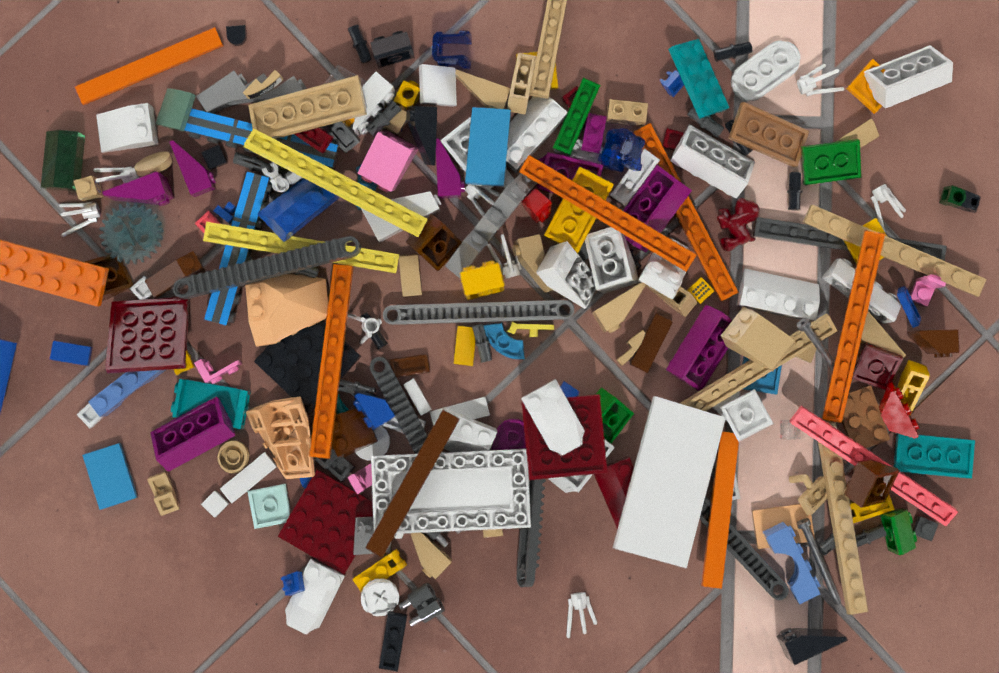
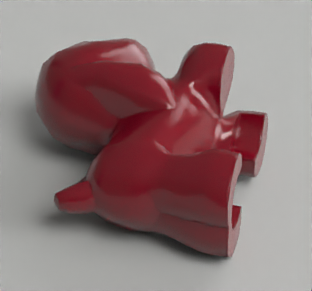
M740 197L736 201L735 214L733 215L730 214L727 208L718 210L719 216H717L720 228H727L732 235L731 238L724 237L719 240L723 251H731L738 245H744L747 242L756 240V238L750 235L746 227L748 223L758 218L760 212L758 204L754 201Z

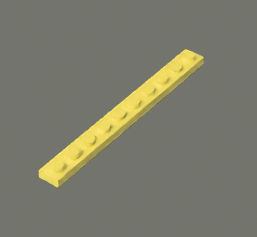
M256 129L252 130L244 143V147L416 237H419L428 220Z
M206 222L203 239L205 242L277 254L289 250L293 251L297 248L309 247L317 243H324V241L294 236L283 242L275 233ZM346 245V250L348 252H352L356 248L353 246ZM361 248L357 256L332 263L396 273L399 254Z

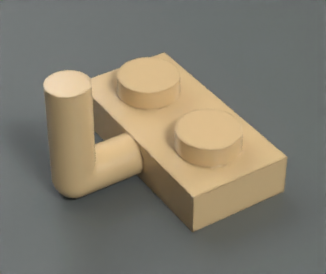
M807 474L789 477L790 483L803 482L807 489L798 498V501L807 515L813 514L827 499L824 476L818 477L813 483Z

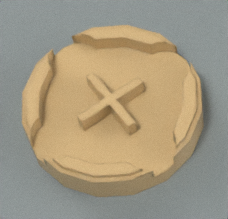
M166 151L154 153L136 163L134 169L137 175L141 177L151 174L150 172L153 171L160 173L172 164L173 159L170 153Z

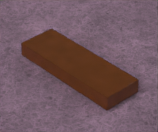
M657 313L654 315L630 365L648 373L673 323L672 321Z

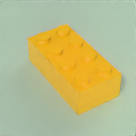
M494 261L482 263L483 267L475 269V266L463 268L460 276L467 301L504 291L505 286L499 263L494 264Z

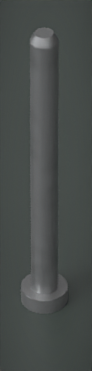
M808 318L800 320L797 323V328L805 332L831 370H833L835 360L810 327V320Z
M809 518L802 519L796 523L797 527L802 529L834 604L839 605L841 604L840 596L810 530L811 522Z

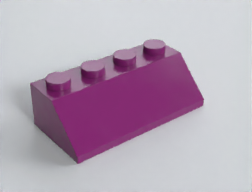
M656 165L623 211L661 233L692 190ZM625 236V239L645 253L648 251L646 247Z
M705 305L673 359L669 362L666 370L694 389L702 390L728 349L721 335L732 320L723 312Z
M217 396L150 432L156 461L168 472L236 436L232 421Z

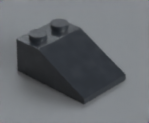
M786 628L777 636L786 658L794 665L848 641L847 637L837 629Z

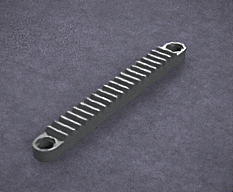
M349 236L317 243L309 247H302L301 249L297 248L293 251L289 250L280 254L265 256V258L250 260V262H243L242 264H235L226 268L222 267L213 271L198 273V275H191L190 277L177 280L174 283L173 292L179 298L190 299L357 256L361 251V244L355 237ZM349 242L356 244V248L352 252L346 250V245ZM183 284L188 285V292L186 294H181L179 291L180 286Z
M376 357L370 363V370L414 453L418 454L428 436L388 361L383 357ZM378 361H382L385 364V369L382 372H377L374 369V364Z
M546 479L529 480L531 527L520 528L516 574L517 583L520 587L533 586L536 568L539 567V564L536 563L540 559L537 555L540 552L538 545L541 544L538 537L542 536L539 532L542 525L539 522L543 520L540 517L543 510L540 508L544 505V502L541 501L545 497L542 494V491L545 490L542 483L546 482Z
M705 497L700 520L708 528L711 502ZM729 523L728 551L771 597L776 600L786 598L789 592L787 584ZM782 585L783 592L780 595H775L773 592L774 586Z

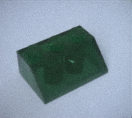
M46 131L40 188L76 192L74 180L81 179L85 135L78 131Z

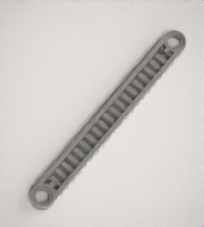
M568 300L391 305L384 309L383 319L391 325L565 320L572 317L575 309L574 305ZM566 304L570 307L568 315L560 313L559 308L561 305ZM390 310L398 312L396 320L391 321L388 319L387 313Z

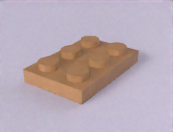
M868 385L849 392L842 420L846 435L864 448L891 440L881 417L872 386Z

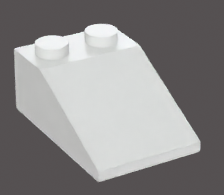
M148 103L130 105L96 115L102 153L159 145L154 107Z
M609 227L587 235L585 244L597 291L605 294L639 283L636 266L624 234Z

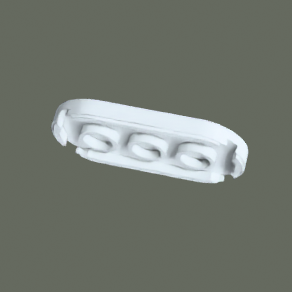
M781 40L769 44L734 71L731 78V87L735 95L745 101H755L763 97L798 70L800 64L799 50L788 41Z

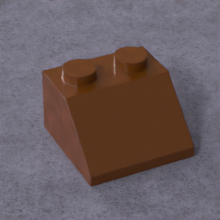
M431 213L419 237L411 235L406 240V243L436 271H439L453 256L462 242L443 222Z
M118 252L85 261L86 263L109 268L102 301L110 299L134 285Z
M959 329L907 332L908 336L927 354H934V358L953 357V353H959Z
M353 409L335 416L332 446L337 457L349 456L378 442L372 427L368 428L363 420L365 416L362 411Z
M873 460L858 462L854 467L852 478L847 483L844 495L861 508L883 503L886 501L900 470Z

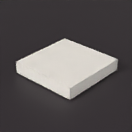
M426 64L419 65L420 104L457 106L455 68Z
M755 389L720 407L739 442L774 424Z

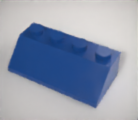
M302 178L258 212V215L285 242L340 197Z

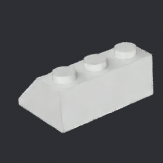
M443 407V410L460 419L444 449L451 452L490 450L497 434L496 428Z

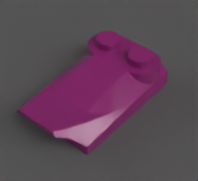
M547 152L544 157L538 159L573 180L579 167L601 177L604 166ZM537 183L538 190L553 193Z

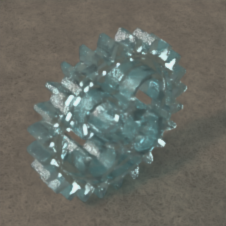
M127 202L126 208H123L121 204H119L118 211L112 208L113 215L106 213L109 219L108 221L102 220L105 227H100L99 229L104 234L99 235V237L104 240L101 245L103 247L108 246L105 251L107 253L112 252L110 256L113 259L117 257L118 262H122L124 259L126 264H129L130 260H132L136 265L137 259H140L143 263L145 262V256L151 259L150 252L157 254L155 246H162L158 240L164 239L159 234L164 232V230L158 227L162 222L160 220L155 221L158 216L157 214L152 215L153 211L151 208L146 211L144 204L139 208L137 202L134 203L133 207ZM128 215L131 221H134L136 218H142L140 224L133 225L129 221V225L134 231L135 240L146 251L138 250L135 252L132 246L125 250L122 249V245L125 242H130L133 246L135 244L129 236L130 231L127 225L118 216L126 217ZM117 225H123L122 231L115 232ZM149 235V238L146 242H140L141 236Z

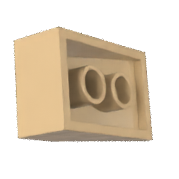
M641 282L592 313L603 332L608 331L612 333L621 327L619 323L623 322L644 289L645 283Z
M744 306L721 335L726 347L772 372L795 343V340L760 314Z

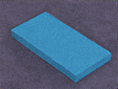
M472 107L466 184L504 187L511 110Z

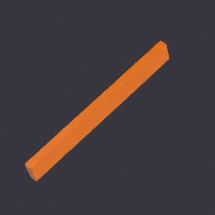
M214 27L77 85L75 89L81 103L86 105L221 48L223 43L217 29Z
M722 431L717 450L701 584L704 587L722 589L739 446V441L735 434Z

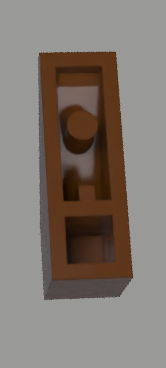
M191 251L145 280V283L155 298L172 289L177 280L190 277L191 275H198V273H202L205 269L197 254Z

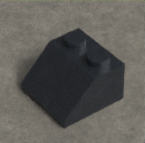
M397 31L390 37L380 36L375 38L373 42H370L378 69L415 58L407 32Z

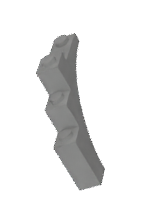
M232 71L196 97L206 112L215 114L224 108L237 104L257 103L307 88L301 79L297 81L293 76L259 97L248 99L243 92L253 81L247 84L248 82L242 74L238 75L235 71ZM263 73L256 79L262 84L267 79V76Z
M520 173L501 193L473 231L464 239L445 267L461 278L460 272H463V268L472 265L485 246L520 205L521 201L537 185V182Z

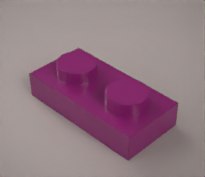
M588 114L581 150L600 154L606 116Z

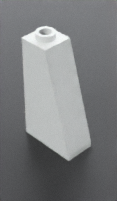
M431 191L390 199L425 218L429 217L431 213L435 214L440 211L439 205H441V202L436 194L432 195ZM362 209L379 242L403 231V229Z

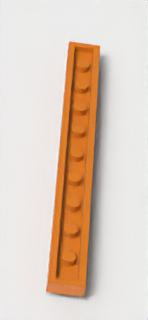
M651 123L634 131L633 134L641 150L643 151L645 148L660 159L657 165L680 181ZM688 196L675 215L721 302L739 292Z
M528 155L519 171L686 272L697 254Z
M864 230L822 419L839 423H842L885 233Z
M333 264L309 457L330 459L354 270V267L349 265Z

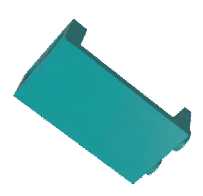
M179 379V382H176L174 388L176 399L171 405L172 417L177 418L217 396L232 421L233 428L244 429L251 391L187 379Z

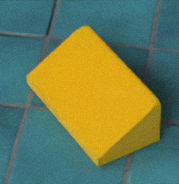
M458 326L454 364L473 366L476 340L472 327Z

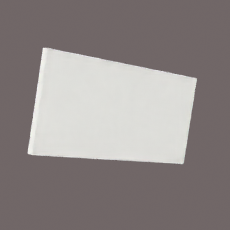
M653 396L615 537L614 549L687 568L726 417Z
M526 449L441 453L396 534L530 528L529 475ZM418 454L371 456L374 531Z

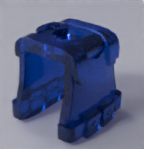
M460 30L456 34H443V32H436L434 34L432 57L439 66L449 67V65H457L464 69L471 68V60L465 55L443 56V44L472 45V35L469 31Z
M626 128L609 130L606 134L605 146L602 153L599 154L598 161L612 171L623 172L624 166L633 171H641V153L645 145V139L636 136Z

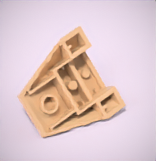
M289 273L245 285L249 325L256 347L276 344L282 339L327 318L329 300L326 279Z
M301 397L273 400L246 411L252 429L255 433L259 432L265 441L263 443L265 449H270L275 457L273 461L285 479L315 476L313 457H309L311 438L308 416Z

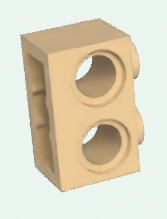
M610 99L606 123L643 127L646 123L648 103Z

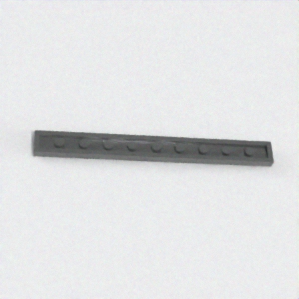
M760 217L755 220L753 237L849 251L842 239L810 225ZM892 238L945 261L947 247L945 245Z

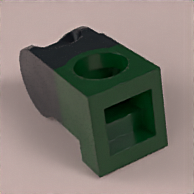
M951 185L943 188L939 204L976 213L981 197Z

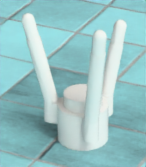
M822 64L808 74L801 76L797 80L800 93L802 95L806 93L808 97L813 94L844 91V87L813 90V88H816L817 81L838 73L839 69L816 78L811 77L826 67V64Z
M132 166L126 168L93 169L94 172H121L120 175L98 178L96 182L122 179L123 183H127L139 178Z
M469 184L465 189L468 193L467 198L472 201L483 217L485 212L475 198L483 197L493 206L495 202L484 194L485 190L496 197H499L501 194L493 189L488 190L481 186Z
M886 184L873 190L874 196L871 197L878 222L884 232L885 228L878 201L882 204L888 200L900 218L904 217L902 212H906V209L892 194Z
M97 202L59 204V207H82L79 210L63 212L61 216L82 213L84 219H89L62 233L61 236L65 237L90 223L97 222V218L101 217Z
M503 234L501 235V240L507 259L504 267L491 244L487 245L496 263H499L501 274H505L506 279L521 275L519 271L522 269L517 256H515L516 264L515 260L511 261Z
M348 313V317L362 322V329L366 332L360 344L371 338L372 333H376L379 325L382 323L379 318L377 320L375 318L365 319L364 317Z
M586 592L570 594L571 599H568L567 638H570L573 606L575 610H579L583 634L587 633L583 611L586 606L594 625L597 624L589 596H586Z

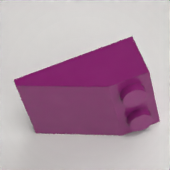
M157 171L102 192L104 196L114 201L159 204V206L167 205L170 203V200L174 199L167 177Z

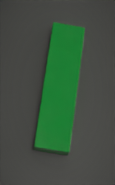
M585 78L582 79L553 149L566 155H571L601 85Z

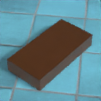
M428 354L389 359L390 367L396 378L430 373Z

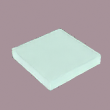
M286 484L247 491L254 529L286 523L292 513Z

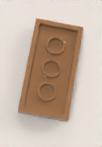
M746 102L740 103L728 139L789 166L797 167L802 155L801 146H805L810 131Z

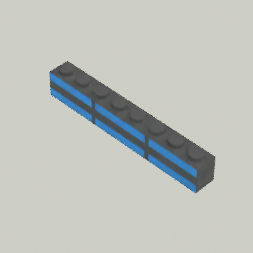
M191 109L184 131L191 138L200 139V137H204L210 143L218 144L220 141L226 143L225 146L237 149V146L244 147V143L253 128L252 123ZM294 134L275 139L335 170L340 151L338 145L330 143L325 153H321ZM244 147V151L254 153L251 150Z
M251 172L246 173L231 226L261 231L263 220H261L258 212L268 205V202H266L268 194H272L273 188L270 178ZM226 245L219 269L242 264L243 262H250L253 259L250 257L252 249ZM245 285L212 293L204 319L226 326L234 323L237 314L234 312L236 304H240L242 294H240L241 287Z

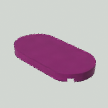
M519 419L503 421L497 427V434L492 443L491 450L526 449L523 421Z

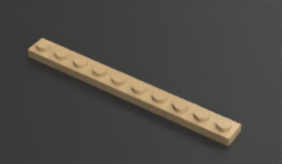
M810 205L803 220V223L859 247H861L864 230L873 231L815 205ZM887 236L884 238L881 256L927 276H930V274L939 276L941 281L976 297L980 296L987 279Z
M827 313L811 322L810 327L820 341L837 332ZM798 330L790 335L795 340V343L776 368L814 346L804 331ZM749 360L679 404L707 411L771 371Z
M824 420L837 429L836 422ZM818 442L846 613L852 615L868 612L849 498L844 495L847 484L843 460L841 456Z

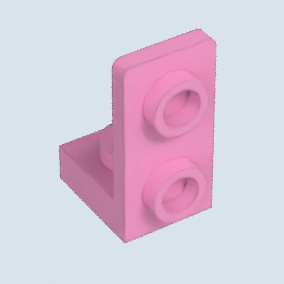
M933 274L916 278L910 296L913 302L927 307L934 290L945 287L946 283L941 281V277Z
M200 359L194 363L204 382H211L212 384L223 379L221 376L226 373L229 375L239 370L238 366L242 365L241 361H235L213 374L212 371L214 369L209 361Z
M371 464L347 477L357 494L372 485Z

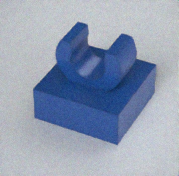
M676 70L673 73L667 71L668 78L666 81L660 79L662 86L672 97L684 86L679 72Z
M228 202L224 209L218 205L214 212L232 225L234 218L232 214L236 211L237 207Z
M296 571L281 577L285 596H292L305 591L302 572Z

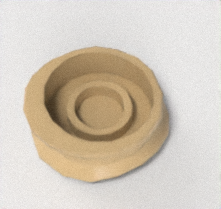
M228 441L218 451V463L228 473H239L249 462V450L240 441Z

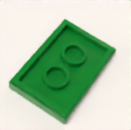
M859 139L801 146L804 185L861 178Z

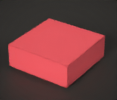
M209 210L195 222L203 233H205L206 222L221 224Z

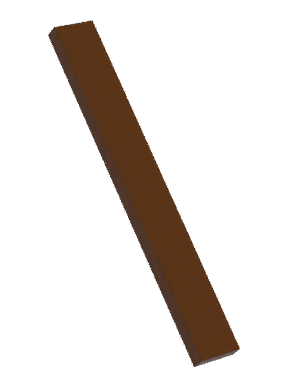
M442 410L365 548L383 558L460 420L458 417Z

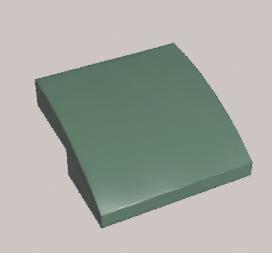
M167 88L155 124L184 132L196 95Z

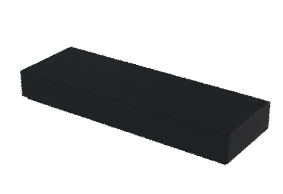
M388 612L379 669L398 672L407 614Z

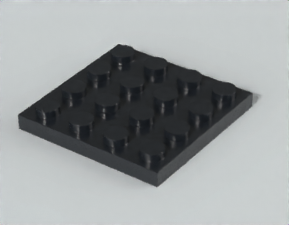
M323 320L282 339L276 344L268 345L254 361L292 398L301 397L305 410L308 413H311L316 406L326 323ZM346 341L344 342L340 380L362 357Z

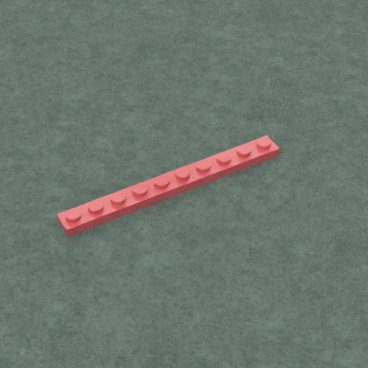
M800 406L789 420L791 424L854 466L858 462L867 460L891 466L803 406ZM899 471L891 490L944 526H947L957 515V509Z

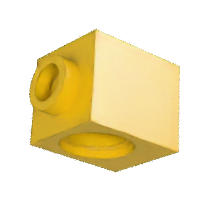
M403 80L393 101L396 105H401L409 110V106H415L420 97V85L411 80L409 82ZM406 91L414 93L410 99L404 98L403 95Z

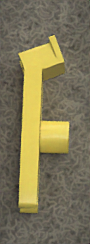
M512 322L507 332L515 334L517 329H530L529 337H538V330H554V325L516 324Z

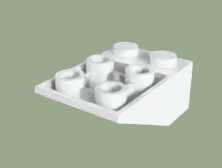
M377 72L369 78L362 88L367 115L356 117L354 120L353 130L358 137L368 132L366 127L378 117L377 114L379 112L382 113V110L393 102L396 96L394 87Z
M568 241L549 248L536 273L548 287L582 308H587L596 291L592 271Z

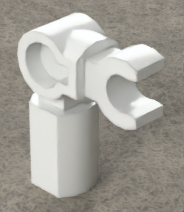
M274 162L270 163L273 168L272 172H268L266 168L262 169L263 174L270 177L272 188L276 192H286L289 184L293 185L303 178L291 171L287 172L283 178L281 173H278V166Z

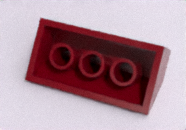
M628 456L607 464L608 473L594 474L617 530L634 466Z

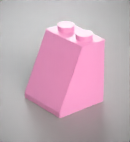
M387 130L377 133L358 174L362 176L361 179L364 181L378 184V188L382 191L392 192L398 186L415 157L418 147Z

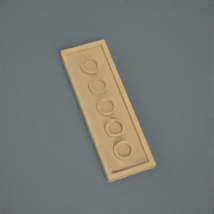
M358 75L248 105L252 128L273 139L367 115L361 81Z

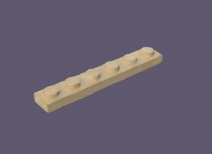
M567 0L547 1L530 96L549 99Z

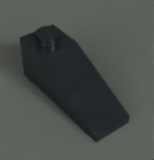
M409 106L406 119L425 165L435 166L437 107Z

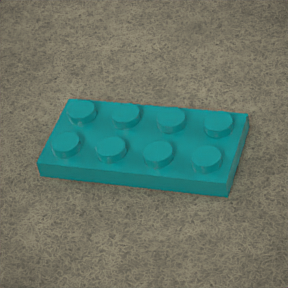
M699 39L674 45L668 49L699 119L730 108Z
M896 433L893 467L899 469L900 472L972 479L975 440L926 435L912 438Z

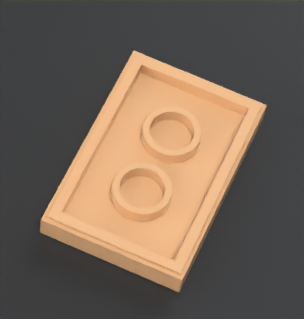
M800 503L751 510L757 549L770 548L763 531L781 522L792 527L796 535L793 537L796 543L807 542L802 529H798L796 523L802 519L809 518L811 522L809 527L814 536L812 516L806 514Z

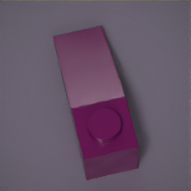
M436 139L438 198H462L461 192H465V183L461 181L460 175L440 139Z
M170 141L190 195L197 197L215 190L214 183H216L214 174L212 172L209 173L205 167L175 141Z

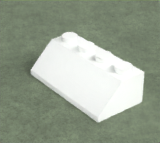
M930 45L881 64L878 67L864 71V76L869 83L874 99L884 108H888L952 82L953 62Z
M533 96L528 102L526 115L518 113L510 122L506 165L517 173L528 155L532 156L566 118L568 112L550 97L546 99Z
M690 124L670 160L676 166L687 170L692 175L701 178L711 186L717 187L736 199L748 184L755 161Z
M839 258L832 263L822 279L849 298L855 269L851 267V262L844 258ZM874 281L868 311L882 324L894 322L901 308V303L898 302V298L892 293L887 294L882 290L883 287Z
M744 268L736 306H744L749 309L800 320L808 318L810 321H815L820 303L819 284Z

